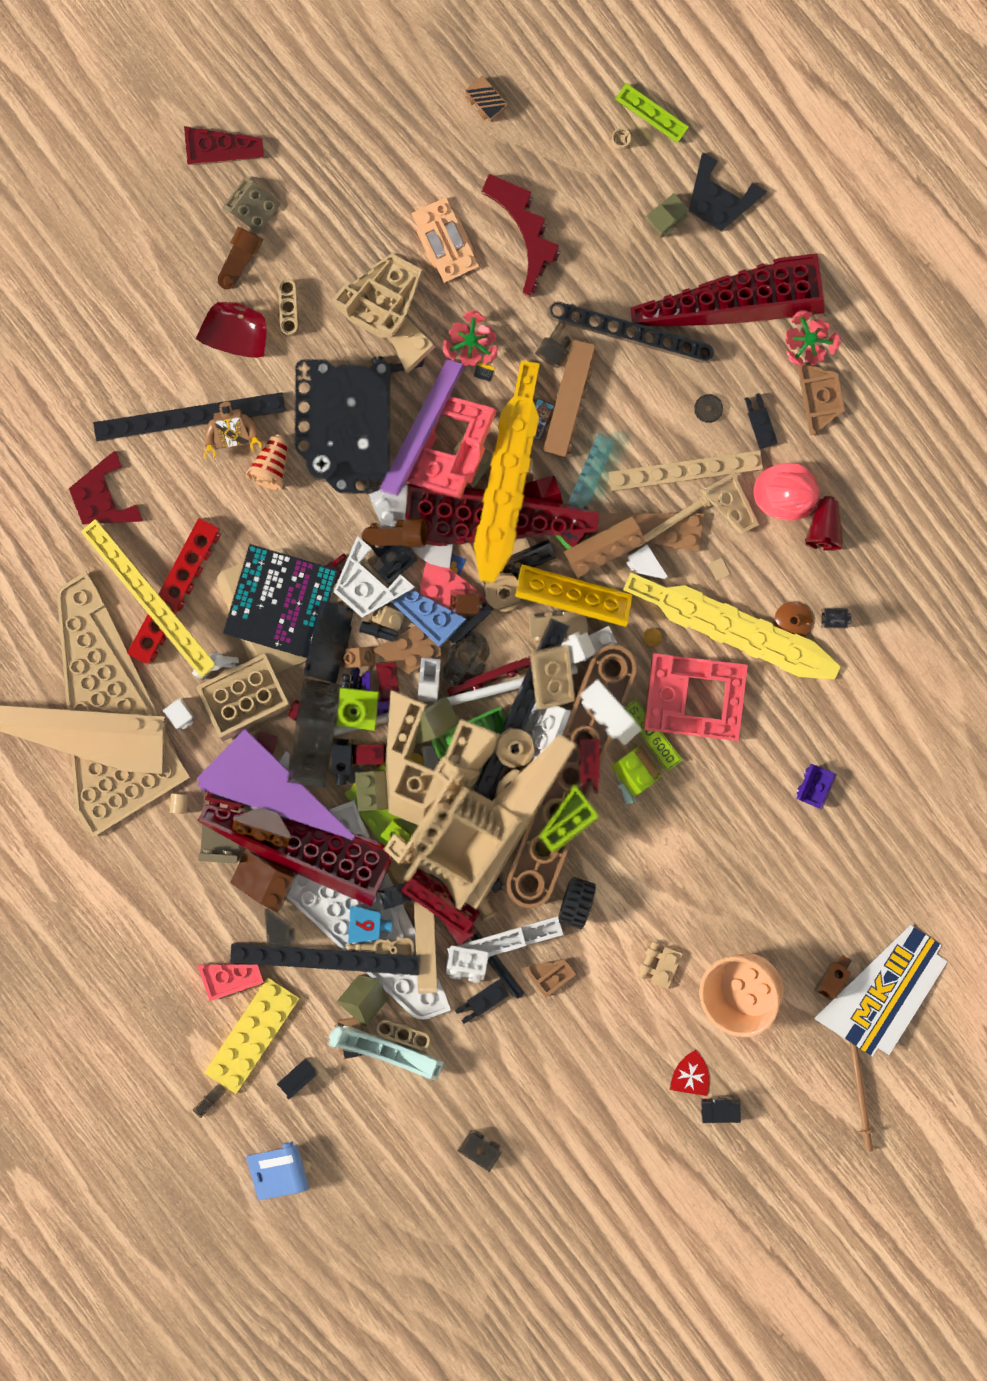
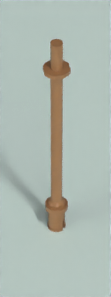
M849 1042L862 1122V1130H859L858 1133L864 1135L866 1152L874 1151L871 1133H874L875 1129L870 1128L858 1047Z

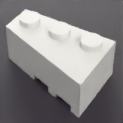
M598 680L580 695L584 699L581 703L588 711L593 709L596 713L595 719L601 725L605 723L608 726L606 731L613 739L617 737L623 745L641 731L636 722Z

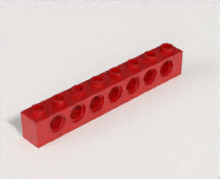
M200 518L196 521L158 593L164 602L171 606L174 614L177 611L181 612L185 605V601H183L185 595H190L194 584H192L194 578H199L203 567H201L203 561H208L212 553L210 550L212 544H217L221 536L219 528ZM200 536L207 538V544L203 547H200L197 543ZM191 553L198 555V561L194 564H191L188 560ZM182 570L189 572V578L185 581H182L179 577ZM173 587L180 589V595L176 598L170 594ZM147 614L127 652L128 655L145 664L154 663L158 656V652H156L158 646H163L167 639L162 629L158 632L154 631L152 626L155 621L149 614ZM148 637L153 640V646L149 649L144 646V640Z

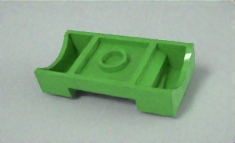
M497 706L468 721L499 734L505 718L501 707ZM458 725L439 737L430 740L439 763L443 757H446Z

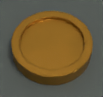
M649 628L643 634V641L649 647H656L662 641V634L656 628Z

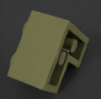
M673 193L646 216L645 222L659 237L663 235L667 237L674 230V225L677 222L681 224L689 217L687 215L689 209Z

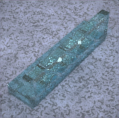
M600 433L597 434L568 505L583 508L585 505L588 507L614 446V440L604 437Z

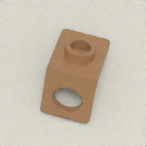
M374 647L345 649L342 668L374 666ZM366 651L370 654L368 662L364 658Z

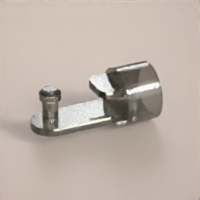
M572 312L571 318L579 321L580 315L577 312ZM560 322L551 336L543 339L535 352L540 359L556 368L561 367L569 354L567 348L571 342L567 336L561 344L556 342L567 325Z

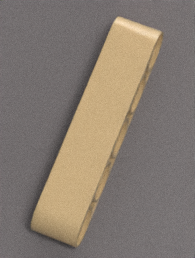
M414 900L416 955L421 956L420 975L417 976L418 994L437 993L434 914Z

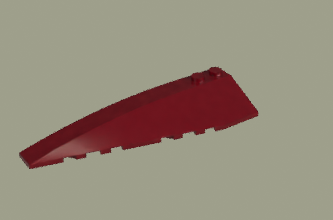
M818 254L777 258L773 260L774 264L765 265L762 263L756 265L754 269L748 271L744 269L738 271L736 275H726L698 285V288L692 290L688 288L682 290L680 294L674 296L670 294L664 296L662 300H652L631 307L632 322L643 326H697L794 317L797 312L803 310L812 312L813 315L825 313Z
M409 484L405 519L424 518L426 520L428 530L427 545L447 546L448 544L460 545L475 542L484 507L485 490L465 487L461 498ZM523 497L522 507L519 509L515 528V539L532 536L543 537V535L553 534L555 536L562 535L563 533L597 532L600 512Z
M205 805L198 818V822L275 864L371 907L393 860V857L384 850L386 845L363 835L355 834L356 837L354 839H349L319 828L309 827L307 824L283 819L281 820L290 834L288 847L277 846L273 842L258 840L254 836L240 834L232 829L235 817L247 812L241 811L238 813L227 808Z

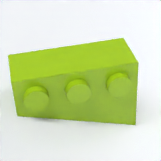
M576 786L573 787L558 812L541 834V838L553 853L600 818Z

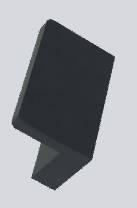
M305 1058L282 1078L277 1085L287 1095L286 1098L289 1100L318 1074V1071Z

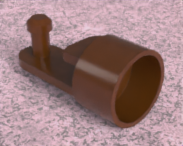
M239 226L237 227L230 241L233 246L217 278L221 288L228 290L236 285L251 255L256 256L264 240L263 238Z
M406 518L405 520H397L396 527H380L377 523H371L370 527L365 528L361 534L362 540L368 545L425 547L428 530L427 522L424 518Z

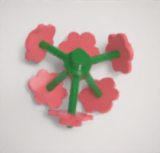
M475 310L468 311L463 315V318L467 322H471L470 331L465 323L455 322L449 334L453 343H460L452 346L448 340H444L443 352L446 357L454 361L457 356L455 350L467 345L469 348L463 349V353L459 355L461 363L464 366H476V363L481 361V355L478 354L476 349H473L476 346L486 353L483 364L489 361L492 362L498 355V346L491 347L489 351L483 346H491L492 341L496 339V334L492 332L491 326L481 325L478 329L479 332L475 335V322L480 323L484 321L485 316Z
M799 311L793 317L794 319L791 320L796 325L803 324L806 331L805 336L798 328L786 331L785 335L787 338L785 343L789 345V348L795 350L797 347H801L797 354L789 350L786 351L789 355L788 359L794 365H805L800 357L804 350L806 354L805 360L809 361L811 365L823 362L826 350L815 345L817 342L829 344L828 350H830V354H834L835 350L840 347L841 341L837 332H834L829 340L822 339L828 336V330L830 329L829 323L823 322V319L811 320L809 323L810 329L808 328L806 321L813 315L812 312Z

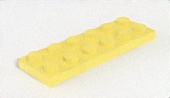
M268 977L204 1073L236 1094L300 998Z

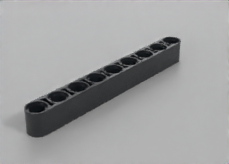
M554 302L547 310L548 317L553 321L699 363L707 362L714 356V350L709 344L567 303ZM557 306L561 309V316L554 315L553 307ZM572 312H577L580 315L579 321H574L571 318ZM591 317H595L598 320L597 327L590 324ZM609 322L615 323L617 327L616 332L608 329ZM628 327L634 329V337L627 335L626 330ZM646 333L652 334V342L645 340ZM664 338L670 339V348L664 346ZM683 343L689 345V353L682 351L681 346ZM701 348L707 350V358L700 356Z

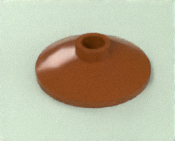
M787 602L781 605L775 613L774 625L789 633L804 637L812 627L811 612L802 603ZM792 617L797 618L796 624L790 622Z

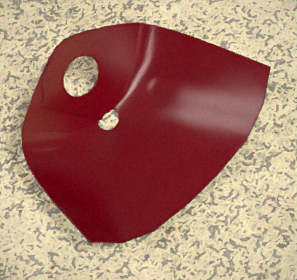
M217 302L208 311L195 339L204 345L227 353L251 358L264 357L267 324L265 317L261 313L243 304ZM234 306L242 307L245 311L237 310ZM237 314L243 315V318H238Z

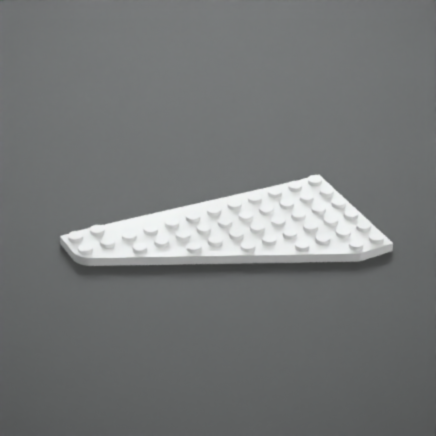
M355 800L329 809L354 835L359 834L371 839L361 819ZM388 873L380 890L394 886ZM297 874L287 898L342 950L348 951L345 945L348 943L350 906L355 905L381 911V920H392V932L380 931V939L395 941L397 937H408L413 941V955H416L415 929L403 904L390 909H384L378 892L371 907ZM376 940L364 941V942H355V943H352V944H356V943H370V944H374ZM366 972L373 979L380 980L383 989L410 1015L417 1019H428L451 1010L438 977L437 993L418 994L417 975Z

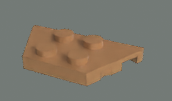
M798 364L797 370L810 436H812L845 411L840 381L836 372L806 364L804 366Z
M417 626L398 635L395 642L387 641L373 649L386 660L396 661V667L407 674L421 667V658L435 659L441 656V648Z

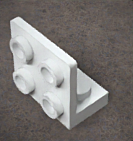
M451 946L446 974L450 975V978L460 980L461 977L469 978L468 981L473 983L484 981L489 952Z

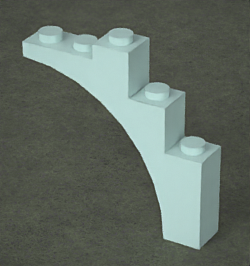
M352 1026L335 1027L329 1036V1045L334 1048L364 1054L407 1069L428 1079L437 1080L444 1063L409 1046L396 1044L378 1035H370Z

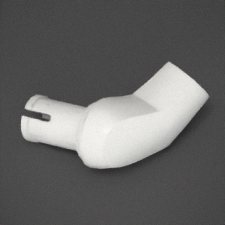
M220 652L211 653L209 656L217 666L203 678L200 677L195 669L192 674L203 681L212 671H216L221 667H237L238 665H235V663H239L238 657L223 656Z

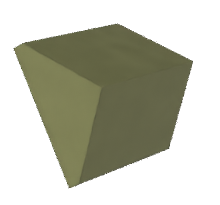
M446 697L421 712L415 743L419 744L435 739L459 724Z
M358 975L336 1002L366 1027L388 998L380 980Z

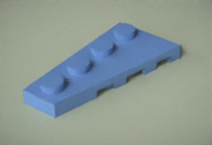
M412 589L391 601L440 648L466 621L462 616L455 614Z

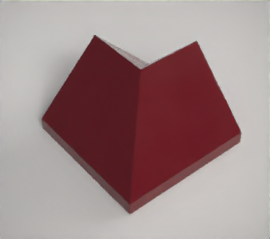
M555 475L524 484L522 493L524 497L563 504Z

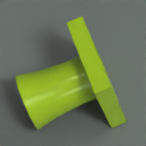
M340 688L337 726L375 731L379 692ZM353 708L358 710L357 714L353 711Z

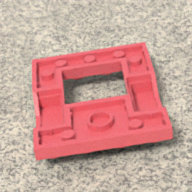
M450 396L441 415L470 423L457 455L454 456L432 450L437 437L434 432L440 420L439 417L406 483L461 498L466 484H471L484 454L485 448L483 444L497 411L491 407Z
M652 653L643 730L739 741L748 665ZM689 677L725 681L721 720L684 715Z

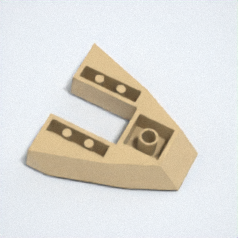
M391 691L386 755L388 811L392 815L419 826L446 785L434 773V769L410 760L416 745L415 741L421 712L430 707V705L397 691ZM460 720L446 757H449L461 769H476L479 771L494 753L500 734L467 720Z

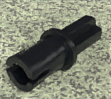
M362 621L359 628L360 633L374 636L375 639L381 638L395 642L398 637L397 631L384 628L380 624L374 625Z

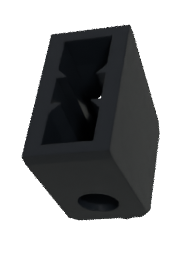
M334 738L331 774L336 775L335 784L346 785L347 775H351L353 739Z

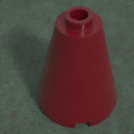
M824 496L823 499L819 500L805 538L806 546L817 549V546L824 547V551H836L843 548L839 502L835 500V497Z

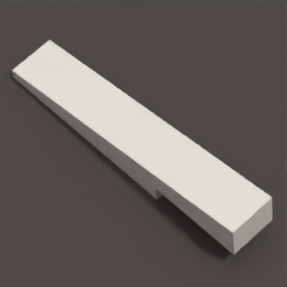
M558 916L457 945L456 947L489 952V957L561 936L563 931Z

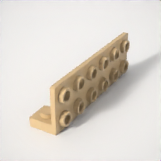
M443 757L434 771L446 783L443 790L410 841L407 843L399 834H393L384 850L399 864H413L418 856L414 852L413 839L433 808L440 802L447 803L451 807L462 788L465 786L470 789L476 782L477 776L480 773L478 770L461 769L449 757ZM443 811L440 812L438 815L446 816L447 812ZM431 827L428 829V831L434 832L437 830V828ZM419 843L417 846L425 847L427 844Z

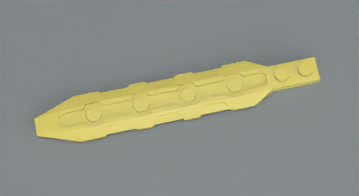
M630 572L623 588L624 591L658 605L670 621L683 627L697 630L720 643L724 642L745 651V654L768 661L798 677L835 680L841 667L814 641L773 626V623L761 618L757 619L743 613L727 603L723 604L704 596L702 592L686 585L664 587Z

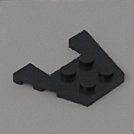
M703 152L689 206V213L721 232L762 198L767 191L752 182L742 199L708 179L718 161Z

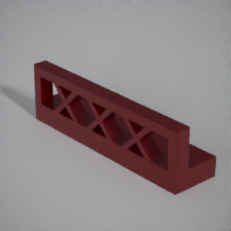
M418 867L401 890L462 935H465L475 923L480 912L466 902L460 910L456 908V904L450 901V899L452 901L454 899L449 890Z

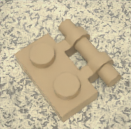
M652 941L650 948H647L645 961L640 965L638 977L645 980L647 973L652 974L651 983L668 989L682 953L664 946L662 953L657 951L659 944ZM654 957L659 958L655 969L650 967Z

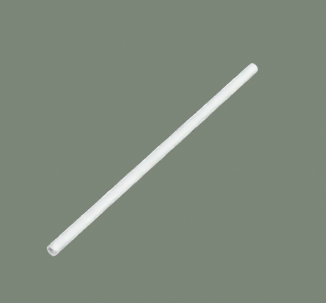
M576 664L571 665L572 675L578 673ZM524 677L446 698L449 700L450 705L454 706L519 689ZM427 702L426 704L431 706L436 702ZM389 713L377 715L376 726L389 722ZM335 726L317 731L318 740H323L361 729Z

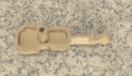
M397 937L395 941L379 939L374 944L347 943L345 945L348 951H374V953L413 955L414 953L413 941L408 937Z

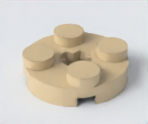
M500 573L494 583L486 582L485 598L492 608L498 609V611L506 612L513 610L519 605L521 598L515 597L518 579L512 573ZM503 588L509 589V593L506 592V596L499 594V591Z
M509 728L500 735L495 753L498 759L508 767L516 768L517 766H523L533 757V740L525 731ZM518 743L517 747L519 750L512 753L511 746Z

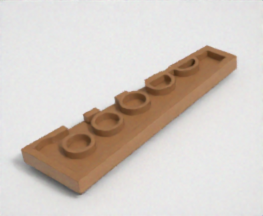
M599 513L597 532L588 533L599 534L633 516L642 535L678 513ZM690 514L646 543L698 552L704 514Z

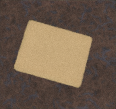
M722 558L708 564L716 581L730 575Z

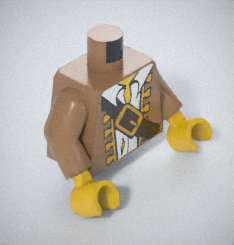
M230 402L221 403L219 405L220 412L214 414V419L209 421L204 432L205 447H207L204 452L205 459L208 451L213 452V459L215 458L216 454L212 447L216 450L250 444L251 450L255 452L254 445L259 443L262 450L263 444L258 441L259 435L255 423L246 414H242L240 409L232 410Z

